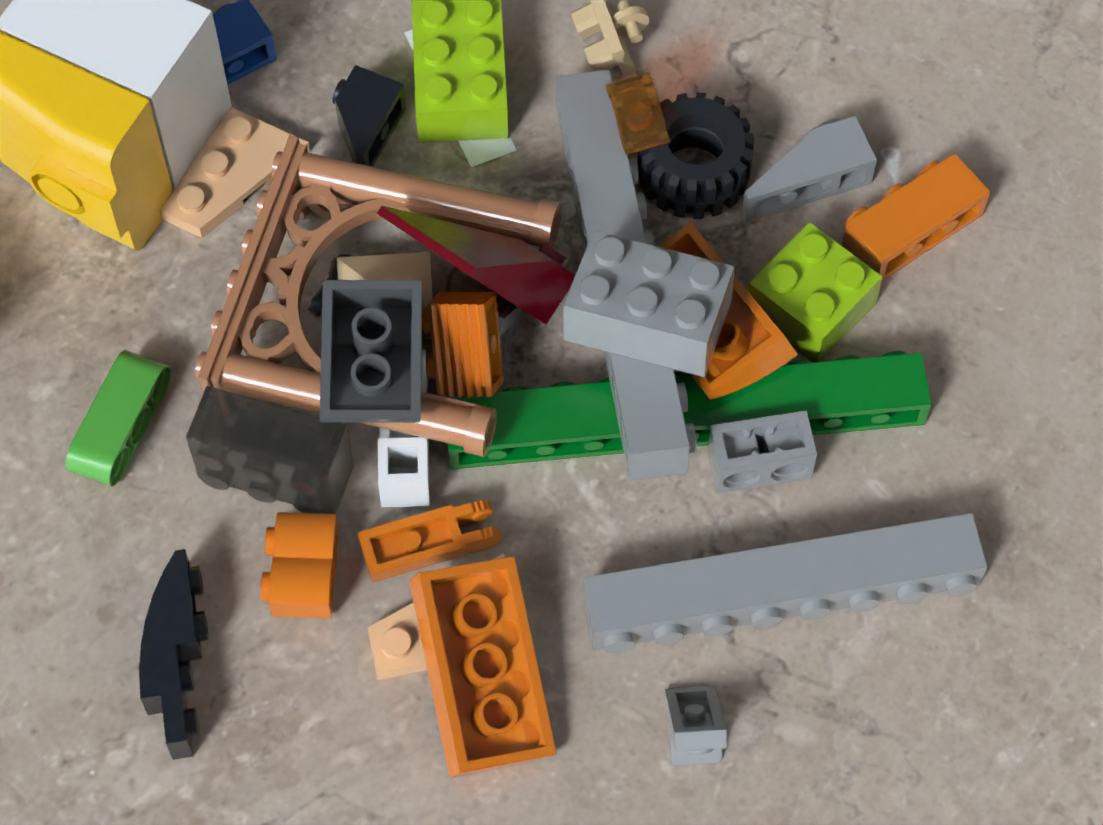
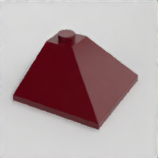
M382 205L376 213L478 282L546 325L570 290L575 278L573 273L562 266L567 258L545 243H542L537 250L520 239Z

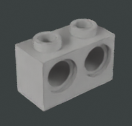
M807 411L710 426L707 452L716 493L812 479L817 451Z

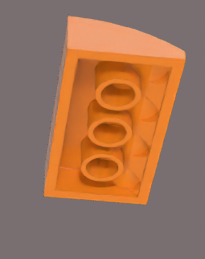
M691 222L658 246L724 263ZM735 275L732 302L706 375L702 377L691 374L710 400L728 395L757 382L798 355L785 335Z
M515 557L418 572L409 580L449 778L557 755Z

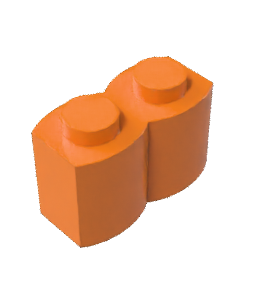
M277 512L275 527H267L265 554L266 556H273L271 572L262 573L261 601L269 602L272 617L332 619L339 541L337 514Z

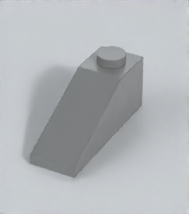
M856 115L842 120L830 119L813 128L744 193L741 214L744 222L746 223L872 184L877 159Z

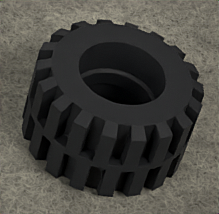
M696 92L695 98H688L687 93L677 95L675 102H671L668 98L659 103V111L652 109L646 115V123L641 125L638 141L637 166L640 186H645L644 194L649 200L657 198V207L664 212L668 208L674 209V216L684 218L685 213H692L694 219H704L705 212H710L714 217L722 213L723 205L729 208L733 207L738 201V195L745 193L748 180L750 179L754 135L750 133L751 125L747 118L739 119L740 110L735 105L727 108L724 106L725 99L715 96L713 100L706 99V93ZM684 148H701L712 153L716 159L705 164H690L678 159L674 153Z

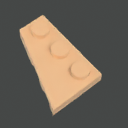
M230 107L161 208L162 220L203 238L244 205L243 200L263 184L266 186L271 184L273 180L272 164L274 157L278 151H284L288 137L292 134ZM299 138L300 144L307 145L308 153H310L309 142Z

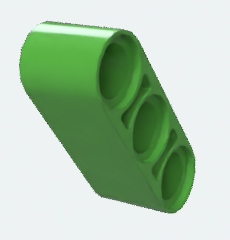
M127 350L119 353L70 444L65 463L68 471L111 487L120 481L166 393L171 376L170 366Z

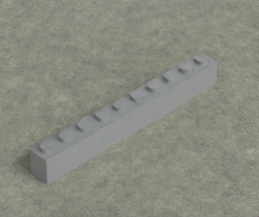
M609 70L555 76L556 110L584 252L593 230L654 246L651 229H643L641 221L646 220L647 217L643 192L635 193L634 184L639 183L636 157L627 156L626 149H631L628 121L620 122L619 115L624 113L621 88H613ZM604 351L629 481L688 473L689 453L697 452V441L693 423L685 424L682 412L688 411V399L684 382L676 383L674 372H679V370Z

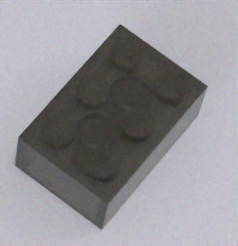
M210 386L205 388L186 435L198 478L206 485L218 490H227L229 487L246 491L252 498L265 503H273L275 500L292 504L302 513L336 514L354 467L347 424L320 422L319 417Z

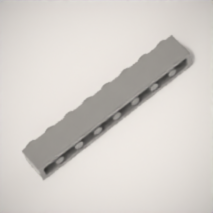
M973 513L583 577L582 598L593 651L605 649L609 653H619L633 648L636 643L654 641L656 644L666 645L680 641L684 638V635L702 632L705 636H720L730 632L733 627L752 624L755 628H767L779 624L782 619L801 616L804 620H815L827 616L833 610L850 608L853 612H863L877 607L880 602L899 600L902 604H910L925 599L928 594L946 591L951 596L963 595L973 591L976 586H980L987 569V564Z

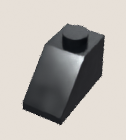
M355 65L347 80L341 79L337 84L333 94V104L336 105L338 125L352 161L354 163L374 166L406 111L405 88L403 83Z

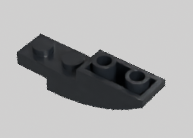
M186 549L175 550L162 572L153 593L145 619L139 663L141 702L147 715L163 713L166 745L173 760L193 757L191 739L200 738L196 708L188 709L186 692L194 690V678L190 661L202 659L200 642L209 640L205 611L197 612L195 595L204 594L200 566H191Z

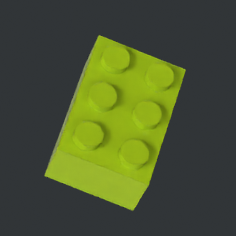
M411 0L418 143L508 138V108L501 0Z

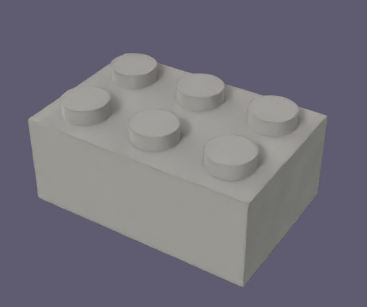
M593 230L563 305L564 341L705 377L732 302L735 266Z

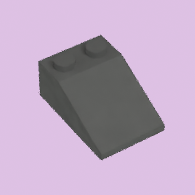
M323 280L320 422L421 423L422 280Z

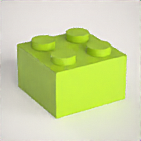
M809 222L749 282L748 292L785 335L792 347L810 361L816 363L821 362L876 305L883 277Z

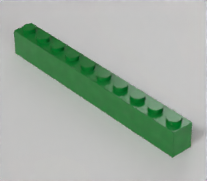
M891 351L880 357L869 358L845 355L834 361L816 363L805 359L795 360L781 366L749 386L712 400L708 398L691 374L675 376L676 383L684 382L686 387L688 411L682 413L685 424L693 423L697 447L708 446L710 426L715 424L807 411L812 435L814 436L925 425L931 407L922 353L907 354L904 351ZM609 377L590 384L576 385L572 382H558L547 388L528 389L523 386H512L501 392H496L489 398L483 396L479 398L474 396L469 398L466 396L459 398L457 396L447 397L497 410L495 432L487 455L482 457L465 453L464 447L448 444L450 470L624 453Z

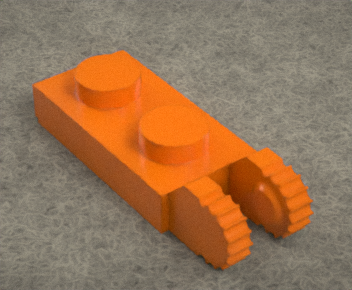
M480 500L452 507L451 504L357 533L372 583L467 555L466 552L476 553L495 547L503 539L499 527H485L482 530L478 529L465 534H461L459 525L468 526L490 518L494 512L490 501Z

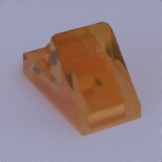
M652 67L607 80L605 84L606 91L614 109L621 143L626 155L670 142Z

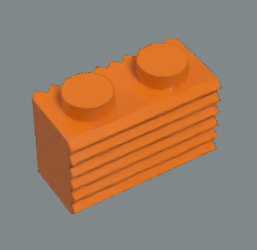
M439 292L428 303V306L424 308L422 318L423 330L426 335H431L433 352L429 353L427 359V374L431 381H436L438 396H457L458 398L463 396L479 398L483 396L489 398L503 385V359L500 348L501 340L499 338V313L497 312L496 292Z

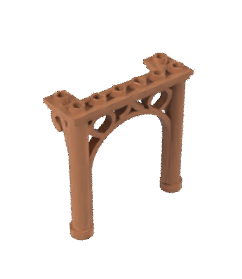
M289 135L284 151H278L274 157L272 164L273 180L269 190H263L260 194L257 204L258 219L254 230H247L242 243L243 259L238 270L233 269L228 278L226 289L228 298L223 311L218 310L214 315L211 325L212 340L208 351H202L196 363L195 378L199 380L203 391V400L207 402L213 421L223 423L224 417L232 419L236 408L247 415L259 419L276 418L281 406L320 413L321 358L309 345L301 327L300 314L304 287L311 270L323 252L349 230L369 221L381 219L382 217L376 214L381 205L520 239L534 246L540 247L542 243H545L552 248L556 241L561 221V202L541 199L538 203L308 153L307 145L300 144L299 137ZM309 209L321 217L330 219L319 228L313 230H304L296 225L298 219L306 220ZM287 231L289 238L297 245L287 255L277 258ZM267 282L273 284L279 290L278 298L280 304L275 302L260 304ZM278 320L287 326L289 334L274 347L260 348L253 344L256 330L265 321ZM243 349L246 356L241 355ZM296 351L310 371L279 363H282ZM421 392V423L363 424L464 447L465 453L485 457L493 440L497 410Z

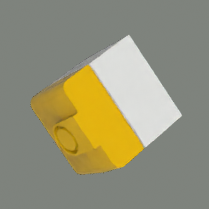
M12 0L0 16L1 162L29 182L33 189L52 206L75 217L85 226L134 250H141L162 221L161 208L229 108L232 107L212 10L189 0Z

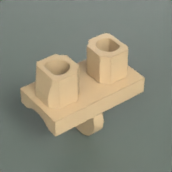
M590 0V3L570 13L574 25L583 40L601 31L604 38L584 47L587 60L594 71L608 70L618 66L625 75L636 70L624 37H628L633 44L643 39L641 31L649 23L647 11L643 7L631 6L628 0H623L617 4L619 12L615 14L610 2H606V0Z

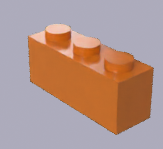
M955 153L941 162L938 160L932 161L920 171L917 178L906 185L902 183L896 184L875 205L870 208L863 206L854 211L846 220L842 247L883 277V281L983 216L990 191Z

